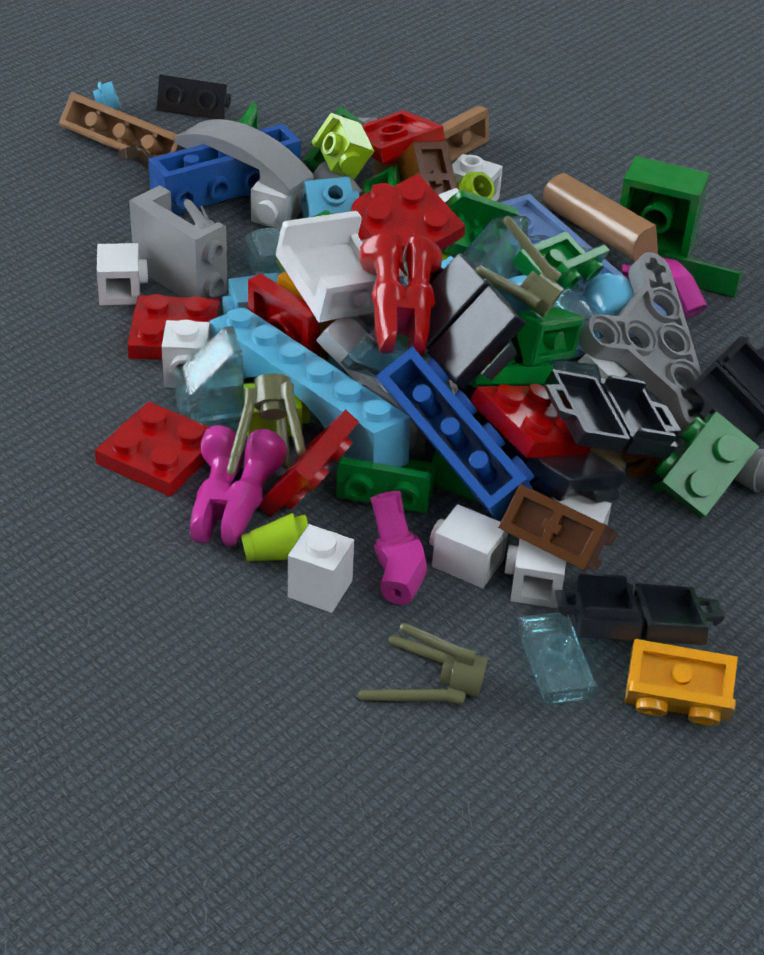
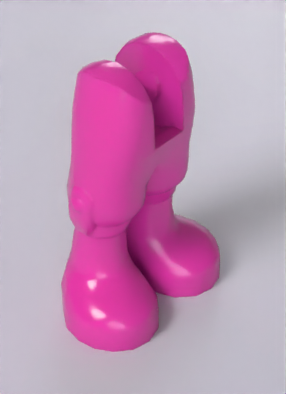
M221 425L212 426L206 430L201 440V454L211 467V473L197 491V498L191 514L190 535L194 542L208 543L216 521L222 520L221 537L223 544L226 546L236 545L241 538V534L245 532L255 509L263 500L262 486L269 477L275 474L285 460L287 447L281 436L267 429L252 432L248 437L245 453L244 448L242 450L236 473L228 475L227 467L236 432ZM244 463V470L241 479L232 484L236 474L240 471Z

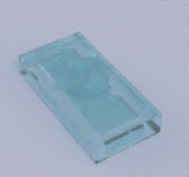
M560 612L519 617L518 631L544 704L594 698L596 684L569 614L567 617Z

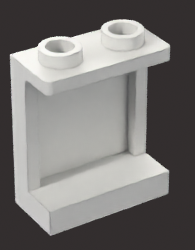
M358 211L288 220L282 223L276 257L318 322L374 313V304L370 295L377 280V275L364 271L359 261V250L362 241L358 236L362 217ZM400 269L399 280L403 284L405 275Z

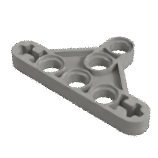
M646 252L639 257L628 271L631 287L634 292L631 300L625 305L618 316L598 314L590 318L581 328L578 342L581 348L591 357L617 361L637 380L644 381L646 383L645 387L669 408L681 429L677 435L681 436L686 427L698 416V411L682 395L686 388L676 381L674 374L681 376L689 387L702 373L671 269L664 258L658 254ZM653 302L661 305L666 311L667 316L660 313L655 308ZM593 329L601 332L607 339L608 344L600 342L594 336ZM628 333L636 336L641 341L643 348L636 346L630 340ZM663 337L672 341L677 348V352L667 346Z

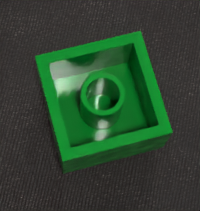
M635 156L623 180L620 205L656 225L659 255L672 253L689 257L697 239L710 173Z

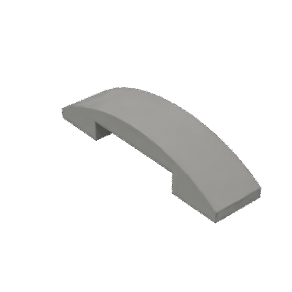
M223 119L206 120L175 136V144L186 149L205 144L259 169L261 184L289 197L302 189L305 181L313 180V173L288 148L266 133L243 123Z

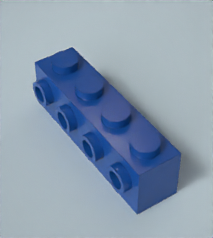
M284 124L260 129V131L288 148L301 160V140ZM205 144L148 159L150 190L160 185L171 191L172 213L176 215L187 211L184 206L186 199L192 201L199 208L201 205H216L220 201L251 195V188L260 179L259 169Z
M412 346L377 375V378L390 397L410 417L411 422L493 519L502 521L520 484L532 489L529 482L534 478V475L517 455L510 459L501 449L505 445L502 437L489 422L481 426L472 416L477 412L474 405L461 390L453 394L445 383L449 380V377L433 358L426 362Z

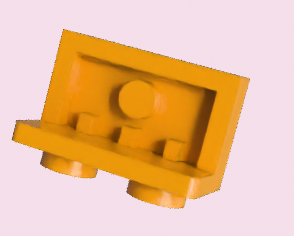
M634 639L624 703L636 705L635 710L637 712L650 716H666L667 711L687 714L689 721L701 725H719L720 720L728 722L735 711L736 699L733 698L738 657Z

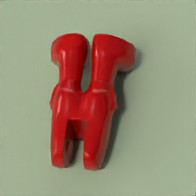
M384 233L373 236L364 241L360 246L359 261L364 271L377 275V280L370 296L374 304L375 332L379 350L382 354L393 353L396 336L403 335L407 336L408 350L413 346L420 356H423L429 336L431 309L435 305L434 291L429 283V279L442 266V251L436 243L428 238L421 236L411 237L403 251V266L408 279V283L404 287L399 280L402 256L401 235L397 233Z

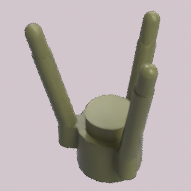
M506 216L503 220L504 224L542 273L538 275L532 271L521 286L481 265L476 267V273L486 278L495 288L521 301L544 318L564 291V288L556 283L562 273L549 265L510 216Z
M263 374L255 379V388L244 389L245 404L227 467L228 475L236 473L254 407L259 411L261 418L276 420L277 434L285 441L287 447L286 457L281 465L282 468L288 469L290 466L286 416H288L297 454L302 456L306 453L294 400V384L288 376L283 374Z
M402 623L399 627L402 633L426 645L395 635L389 637V643L411 653L443 663L439 682L448 684V689L361 690L357 695L362 701H448L463 705L466 694L479 697L488 658L476 655L474 650L459 647L422 629L420 630L410 624Z

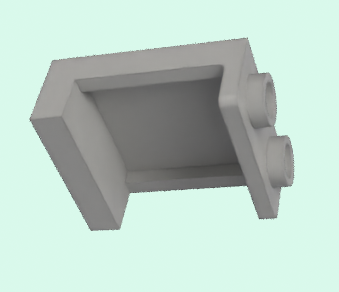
M160 185L129 200L132 243H138L139 259H147L148 277L180 297L201 296L215 299L227 291L225 225L217 222L206 229H199L172 213L171 191Z

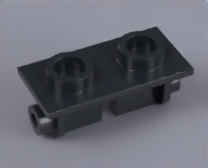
M159 75L156 110L224 120L225 107L229 108L231 104V94L227 93V84Z

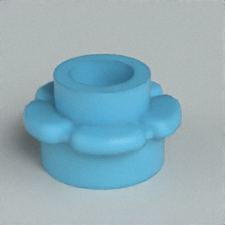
M101 81L98 82L99 89L93 91L95 101L116 110L120 109V102L112 81L104 84Z

